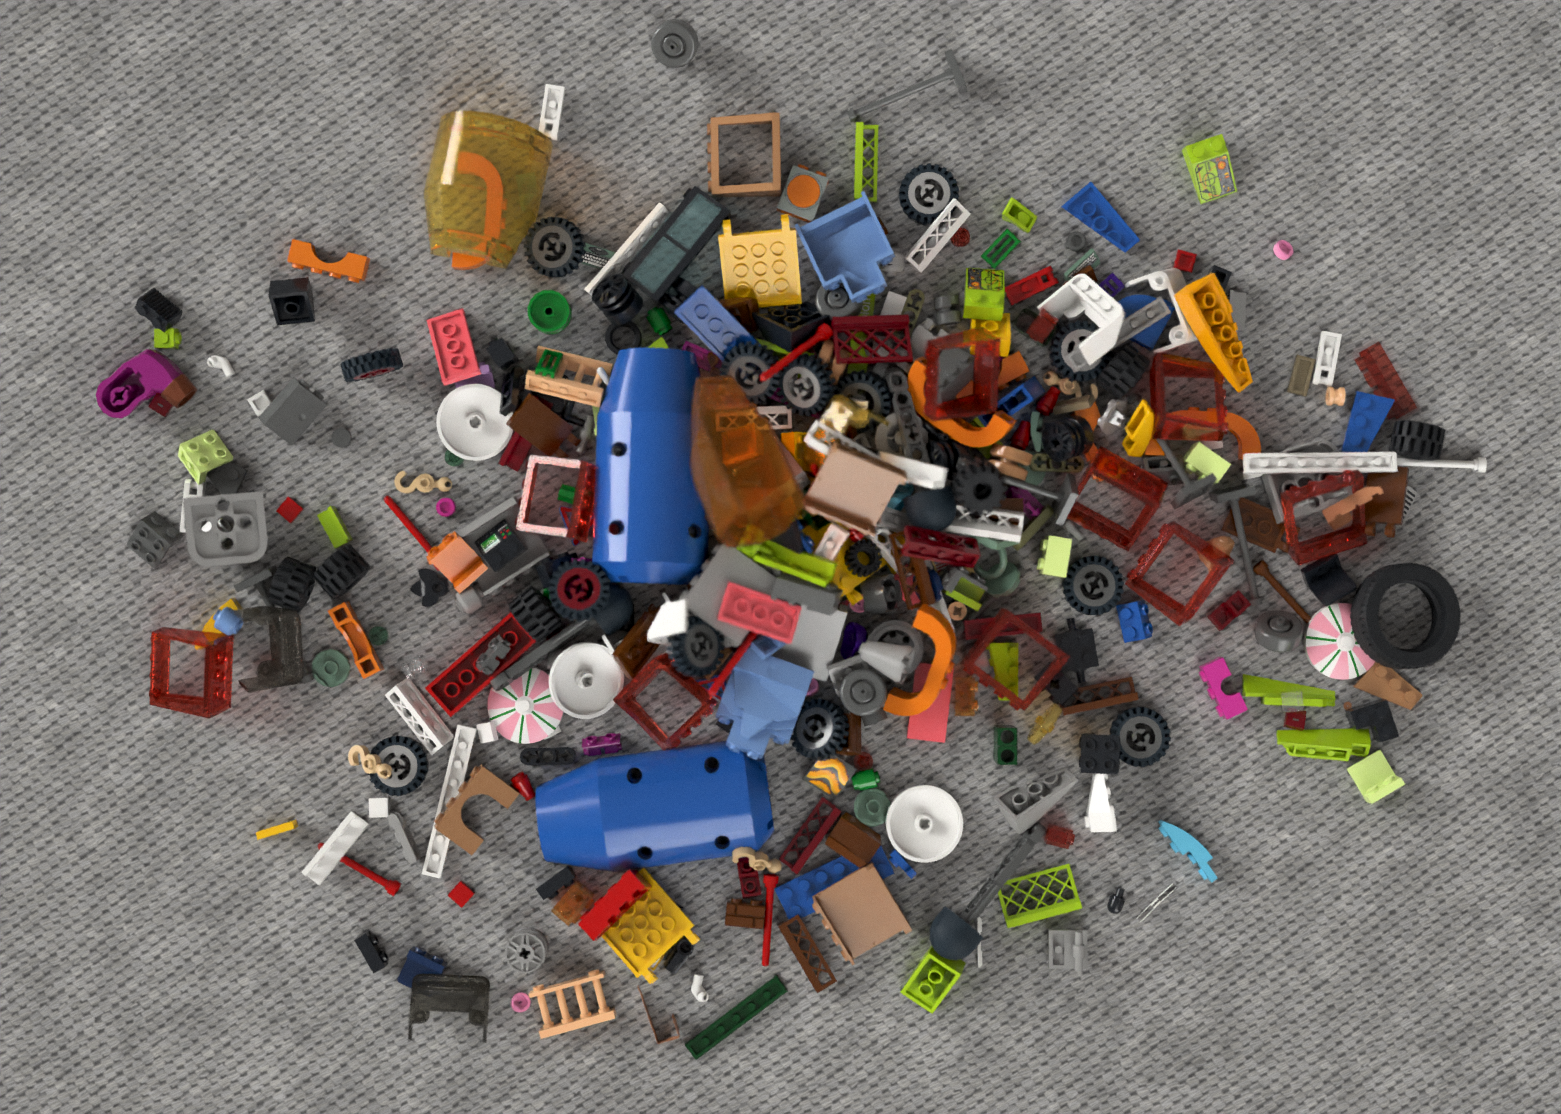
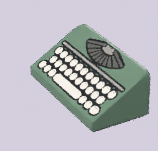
M585 243L586 247H583V251L586 252L585 255H582V259H584L582 264L602 269L616 252Z
M1090 249L1064 273L1063 279L1065 281L1072 279L1075 273L1088 265L1094 270L1100 264L1094 249Z

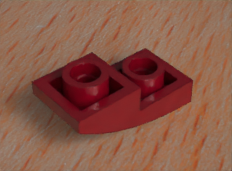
M748 857L739 858L737 868L742 898L748 899L762 896L758 871L750 867Z

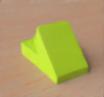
M1012 197L1002 213L1003 221L1013 223L1026 233L1030 232L1038 217Z

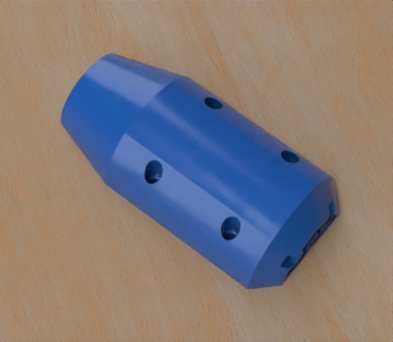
M628 348L618 352L597 415L592 562L605 572L610 582L689 585L694 576L699 575L703 571L700 568L705 560L708 559L709 526L705 515L710 511L711 483H709V478H711L713 419L696 354L693 352L668 348ZM613 447H618L621 450L620 457H616L611 453ZM691 451H695L698 454L697 460L692 458ZM611 524L616 525L619 529L616 535H612L609 532ZM689 527L695 530L693 538L688 533Z
M727 741L598 758L544 782L536 787L537 825L544 859L546 862L619 872L629 869L634 870L732 856L734 849L740 847H749L754 849L755 852L760 851L775 831L765 756L763 755L762 759H752L747 756V753L742 751L736 753L729 750V747L726 746ZM711 757L718 760V765L714 768L710 767L707 763ZM639 768L642 776L635 778L632 775V769ZM718 836H726L729 840L727 843H720ZM642 846L650 847L652 852L649 854L644 853Z

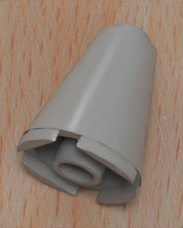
M867 640L866 643L861 644L859 654H861L862 660L896 683L902 684L907 677L906 672L908 668L912 665L915 648Z

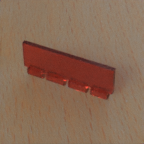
M1379 341L1359 352L1360 357L1354 361L1360 371L1368 369V372L1363 374L1369 387L1378 386L1377 389L1372 391L1373 394L1395 400L1387 414L1388 420L1393 417L1398 419L1417 408Z

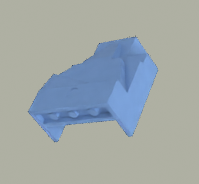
M864 191L861 192V198L802 227H799L798 223L794 225L825 291L828 289L829 291L835 290L843 282L852 303L855 301L860 303L866 300L868 295L872 293L876 295L885 290L884 287L887 284L878 265H886L892 262V258L895 257Z
M748 647L731 672L716 713V718L719 719V722L729 725V723L733 724L726 742V746L729 747L728 749L736 753L742 751L747 753L748 757L757 760L758 758H763L770 738L777 744H788L815 671L771 655L762 660Z

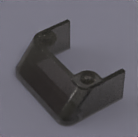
M270 606L234 610V615L242 622L255 621L259 625H269L271 660L263 661L258 665L257 677L238 680L239 684L249 693L300 683L304 677L300 615L292 609Z
M417 974L414 976L411 989L408 1040H412L413 1024L425 1023L430 1017V1011L469 1013L468 1019L472 1025L483 1026L482 1042L486 1043L490 981L484 976Z

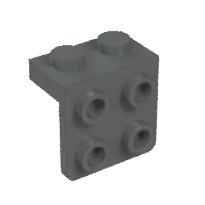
M154 511L141 519L127 542V546L152 568H156L169 548L178 543L183 538V535Z
M948 564L938 574L943 588L952 593L961 577L985 591L988 590V587L985 585L986 581L973 572L969 574L970 572L965 567Z

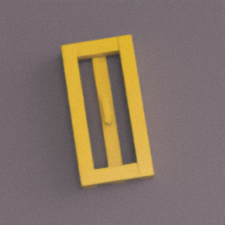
M297 820L256 832L257 840L298 827Z

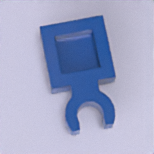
M895 848L889 852L891 856L889 860L896 868L900 866L911 879L917 874Z

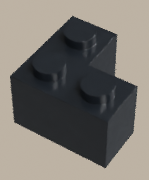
M1378 699L1345 710L1351 729L1358 730L1370 726L1374 739L1377 742H1384L1399 737L1386 699Z

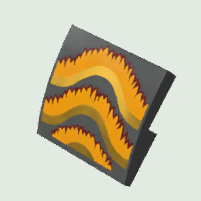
M830 755L831 759H824V761L815 760L802 779L835 799L848 783L856 768L838 756Z

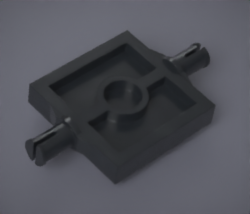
M1068 618L1066 620L1069 630L1054 635L1059 667L1062 673L1068 671L1076 672L1078 683L1086 682L1084 670L1099 666L1093 629H1076L1075 618H1071V620Z

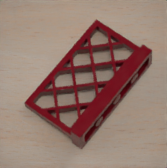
M909 315L833 317L830 328L833 331L836 364L912 362L913 355L908 326L910 322ZM882 331L887 337L881 341L874 334ZM896 331H904L905 337L899 340L893 334ZM858 332H864L868 336L864 342L855 336ZM837 333H845L849 338L843 342L838 338ZM889 338L898 344L894 349L885 344ZM851 339L860 345L855 351L847 345ZM870 339L879 344L875 350L866 345ZM901 346L907 351V356H900L895 351ZM862 347L870 353L868 357H862L858 354ZM881 347L889 352L886 357H882L877 353ZM843 348L851 353L849 358H840V351Z

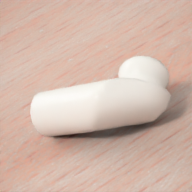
M213 355L208 358V366L222 369L226 377L235 374L226 357Z
M694 974L691 992L699 1002H706L709 999V994L702 987L704 976Z

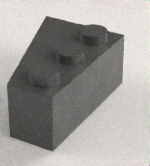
M946 342L925 384L927 401L943 409L978 374L977 358Z
M785 572L776 578L770 599L776 601L778 597L789 600L788 604L793 606L795 602L806 605L807 610L831 616L838 609L843 590L834 583H829L824 587Z

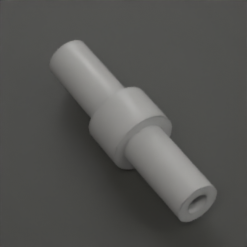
M587 415L584 427L580 431L579 437L581 442L577 448L578 453L584 454L587 441L591 438L592 432L590 431L594 420L592 416Z
M1066 518L1062 528L1066 532L1069 531L1078 541L1082 540L1084 535L1074 526L1075 523L1070 518Z

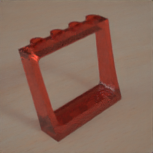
M1345 470L1343 474L1338 476L1328 475L1325 477V480L1318 482L1309 481L1305 486H1293L1289 491L1281 493L1288 554L1298 566L1367 544V534H1365V503L1361 506L1357 504L1356 508L1352 510L1351 526L1301 542L1298 541L1293 511L1294 503L1351 485L1352 494L1364 488V476L1359 470Z
M667 652L654 657L613 699L618 706L644 729L663 751L679 746L682 743L680 739L688 737L692 733V727L696 728L703 723L701 718L711 715L714 712L712 708L718 703L694 678L684 676L682 672H678L676 670L678 666L673 667L672 662L674 659H669ZM663 670L702 704L669 738L636 701V697Z

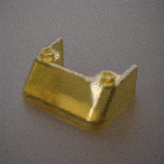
M842 394L832 397L819 422L844 435L849 424L858 428L864 427L870 418L886 426L890 424L887 418ZM818 426L813 436L817 439L826 437L825 430ZM838 437L830 439L831 447L835 441L840 442L841 439ZM808 444L805 445L802 451L803 461L810 467L812 464H817L821 468L827 455Z

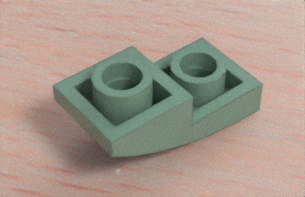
M1032 411V441L1035 450L1041 453L1044 448L1041 439L1042 433L1038 432V428L1042 429L1044 418L1041 417V413Z

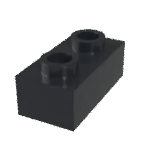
M568 865L536 890L543 900L547 897L551 900L559 894L558 889L562 886L566 889L575 883L573 879L577 875Z
M368 931L354 940L373 974L388 965V956L384 950H380L377 945L379 941L374 933L371 934Z

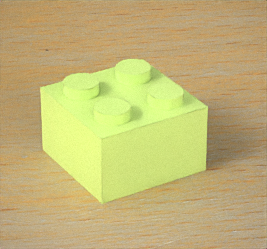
M1200 442L1192 444L1183 457L1187 473L1196 474L1198 476L1197 480L1213 473L1217 478L1214 484L1220 481L1231 465Z
M1050 535L1045 536V539H1041L1039 550L1042 551V557L1038 558L1036 566L1039 574L1066 578L1072 539Z

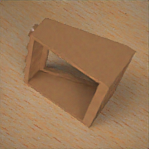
M780 113L712 117L711 123H707V135H711V142L707 143V154H711V162H708V173H711V181H708V192H712V197L781 196ZM772 124L773 182L719 186L718 125Z

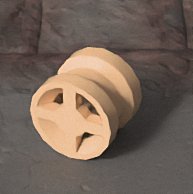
M1327 387L1326 405L1337 404L1338 406H1343L1345 402V388L1339 387L1334 389L1333 387Z
M953 602L948 605L947 610L951 619L959 621L966 616L967 608L963 603Z

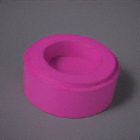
M442 498L437 502L436 510L439 515L450 517L456 511V504L450 498Z

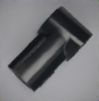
M683 936L662 965L671 973L677 974L689 955L692 954L695 944L692 945L686 936ZM688 942L691 948L685 950L682 948L681 943Z

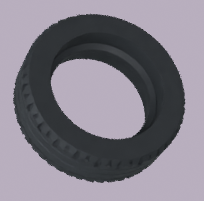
M1394 564L1375 570L1359 585L1351 604V626L1357 643L1371 659L1389 668L1416 669L1436 663L1452 648L1460 629V607L1454 589L1440 573L1422 564ZM1400 583L1412 584L1419 588L1426 596L1432 613L1431 627L1427 637L1419 646L1412 649H1401L1393 646L1384 636L1379 624L1378 612L1384 594L1390 587Z

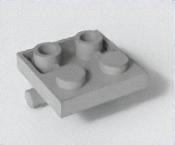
M1048 929L1049 969H1075V971L1087 969V929Z

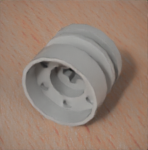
M524 928L517 931L505 948V959L508 965L514 971L520 973H531L537 970L547 957L549 951L548 941L539 930L533 928ZM524 948L526 951H530L528 956L525 953L522 954Z

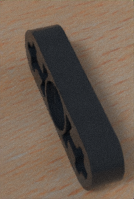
M570 747L526 748L520 753V760L524 765L529 766L568 765L576 760V752ZM556 750H559V754H565L566 750H569L572 758H569V761H566L565 758H559L560 762H556ZM528 751H530L531 755H538L537 751H540V763H537L538 759H531L528 762L527 759H524V755H527ZM545 751L553 753L552 761H544L543 754Z

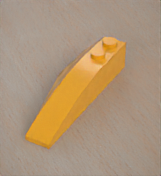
M1211 273L1186 285L1174 297L1206 353L1237 392H1241L1253 382L1247 359L1242 354L1243 345L1242 341L1238 339L1236 332L1238 327L1236 322H1233L1231 315L1233 312L1232 306L1214 273Z

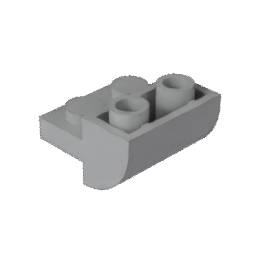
M861 654L826 666L837 697L840 696L841 683L849 673L858 669H868L867 663L861 659Z

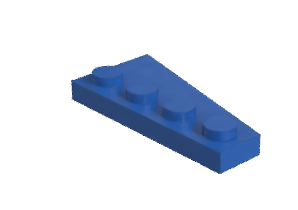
M1092 182L1088 183L1061 206L1124 253L1140 241Z
M1356 391L1341 452H1367L1395 400Z

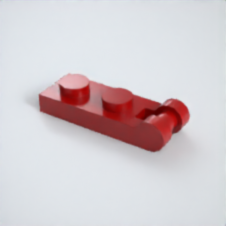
M1048 266L1005 287V295L1010 305L1013 306L1057 285L1059 281L1052 273L1054 271L1052 266ZM1044 275L1048 280V282L1043 283L1041 277Z

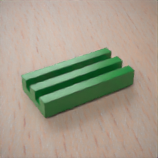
M1006 229L980 257L995 269L1021 241ZM1006 235H1008L1009 238L998 248V250L990 258H988L987 255L990 253V251ZM1013 239L1015 243L994 264L992 260Z
M545 349L537 364L535 374L539 375L540 372H543L542 376L550 374V378H554L562 362L563 354ZM551 355L546 367H543L547 356ZM555 356H556L557 359H556V361H555V363H554V366H553L552 369H550V367H551V365H552V363H553V361H554V359H555Z

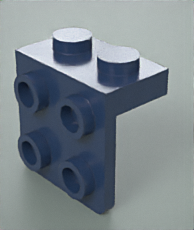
M413 946L406 956L408 958L397 980L399 983L430 997L434 993L448 962L438 955L427 953L424 948Z

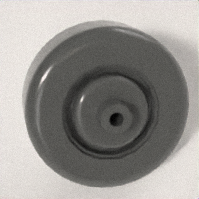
M667 20L658 26L652 36V52L655 58L667 67H683L694 58L698 50L696 31L683 20Z
M843 282L840 283V287L829 291V289L825 291L823 285H821L816 294V307L821 316L830 315L831 321L833 317L858 316L862 310L863 301L852 303Z
M1273 610L1263 613L1258 618L1255 638L1264 648L1275 652H1288L1297 648L1301 643L1303 625L1295 615L1286 611Z
M868 669L855 670L849 673L841 683V701L845 708L855 715H872L881 709L886 700L887 691L885 683L874 671Z

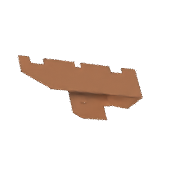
M1380 486L1364 487L1324 509L1322 513L1328 524L1335 531L1352 520L1353 517L1350 511L1355 509L1357 504L1361 506L1373 499L1372 496L1376 493L1381 495L1384 492Z
M638 985L637 987L640 991L641 998L645 1010L648 1014L647 1016L649 1018L652 1030L654 1031L657 1044L679 1038V1027L677 1025L674 1014H672V1019L678 1035L660 1041L658 1040L643 994Z

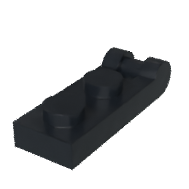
M515 366L511 373L508 372L503 376L499 413L505 417L510 412L515 411L519 404L520 377L524 374L520 366Z

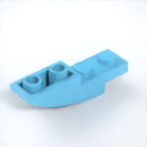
M1163 820L1158 821L1160 824L1159 831L1164 837L1168 836L1172 841L1169 845L1174 852H1179L1182 855L1189 852L1187 857L1193 865L1197 863L1200 868L1198 872L1204 880L1208 879L1210 882L1215 881L1218 877L1207 863L1213 858L1207 849L1181 828Z

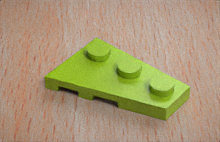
M985 643L986 650H989L991 657L989 663L990 666H993L995 673L993 679L998 699L1000 701L1018 700V643Z

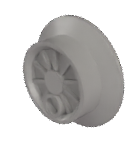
M894 412L885 417L879 424L875 434V444L879 451L905 457L903 450L905 447ZM903 413V421L906 423H910V414ZM917 416L923 442L927 445L928 432L922 427L924 422ZM913 425L905 427V429H911ZM910 431L908 438H912L913 440L914 438H916L915 434L912 435ZM913 450L912 456L917 460L921 453L918 450Z

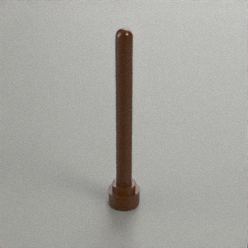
M1263 559L1253 567V572L1256 575L1263 576L1303 621L1308 624L1311 620L1308 613L1269 572V565Z

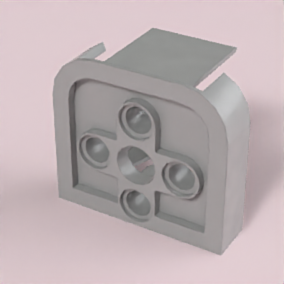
M1322 438L1290 447L1277 453H1337L1338 450L1331 442ZM1273 473L1261 476L1277 524L1321 512L1352 495L1346 473ZM1322 475L1325 476V477H1327V479H1328V483H1327V484H1325V483L1322 482V480H1321V476H1322ZM1301 478H1306L1311 482L1312 490L1310 493L1305 494L1300 491L1298 481ZM1285 486H1289L1292 489V494H1288L1285 491ZM1315 501L1316 507H1312L1309 503Z
M263 491L183 498L187 547L189 555L195 563L209 567L251 563L259 560L267 550L268 540ZM225 499L229 502L230 506L227 510L219 509L218 503L220 500ZM225 515L232 517L235 523L233 530L227 533L220 531L217 527L218 519ZM241 518H250L251 525L248 528H243L240 525ZM205 520L209 521L212 525L211 529L207 532L200 529L201 522ZM225 538L232 539L233 547L225 549L222 546V541Z

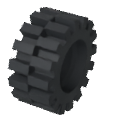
M859 540L846 550L845 553L847 554L844 556V559H847L845 565L850 566L847 569L849 571L853 570V575L858 573V577L863 575L867 577L880 567L882 554L878 555L881 550H876L875 547L877 545L875 543L871 545L872 541ZM859 552H864L868 556V565H863L859 562L857 558Z

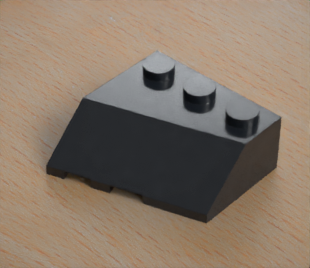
M808 301L802 302V304L786 305L784 310L768 309V313L760 314L758 311L752 312V317L764 339L790 353L815 335L820 325L825 323L830 326L831 324L830 315L821 316L816 305Z

